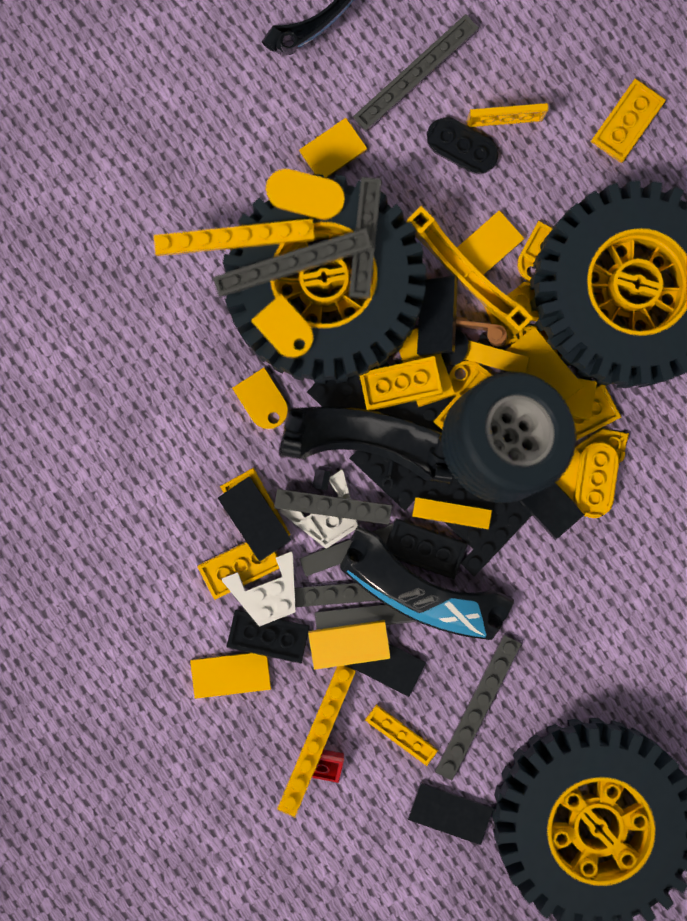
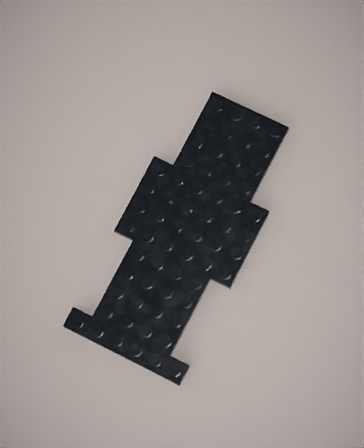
M386 362L380 368L387 367L390 365ZM375 366L370 370L378 369V367ZM357 375L348 377L347 382L337 383L336 380H326L325 384L315 383L307 391L321 406L367 410L361 380ZM448 397L418 407L416 401L371 411L400 417L442 433V429L434 423V420L453 398ZM357 450L349 458L404 511L415 501V497L492 510L489 529L445 522L473 549L461 561V565L474 577L532 516L519 501L509 503L487 501L463 488L454 476L450 484L427 481L397 462H394L392 472L394 480L392 488H390V480H385L383 487L382 481L387 475L389 463L392 460Z

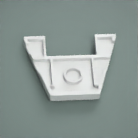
M340 470L330 477L329 482L338 494L337 498L351 499L344 472ZM279 510L326 549L354 531L358 526L357 521L354 519L312 513L304 517L302 512Z
M292 551L276 557L282 577L245 591L238 572L222 578V582L259 626L296 612Z

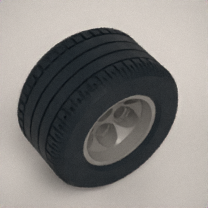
M503 372L482 380L458 398L447 413L441 436L446 464L454 478L457 479V482L467 491L481 499L483 498L491 502L509 503L524 499L558 481L566 472L573 459L576 447V430L571 411L567 407L565 400L562 399L563 397L557 393V390H554L544 380L536 376L534 377V375L523 372ZM501 416L506 419V423L503 422ZM522 443L525 444L526 450L522 447ZM508 454L512 456L513 460L508 458Z

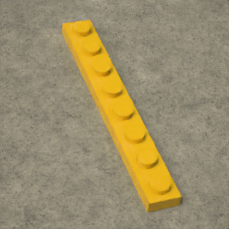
M313 219L154 235L155 255L166 256L314 241Z
M344 665L337 666L277 808L278 811L295 818L352 682L355 670Z

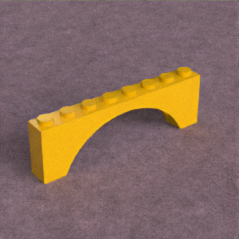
M422 206L407 219V223L411 221L415 228V237L514 336L533 319L519 303L500 291L465 258L445 235L436 220Z

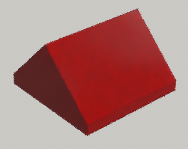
M323 749L312 778L338 783L344 763V753Z

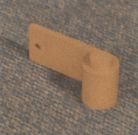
M456 317V327L488 331L487 337L494 347H502L507 343L508 335L504 327L495 324L470 322L465 317Z

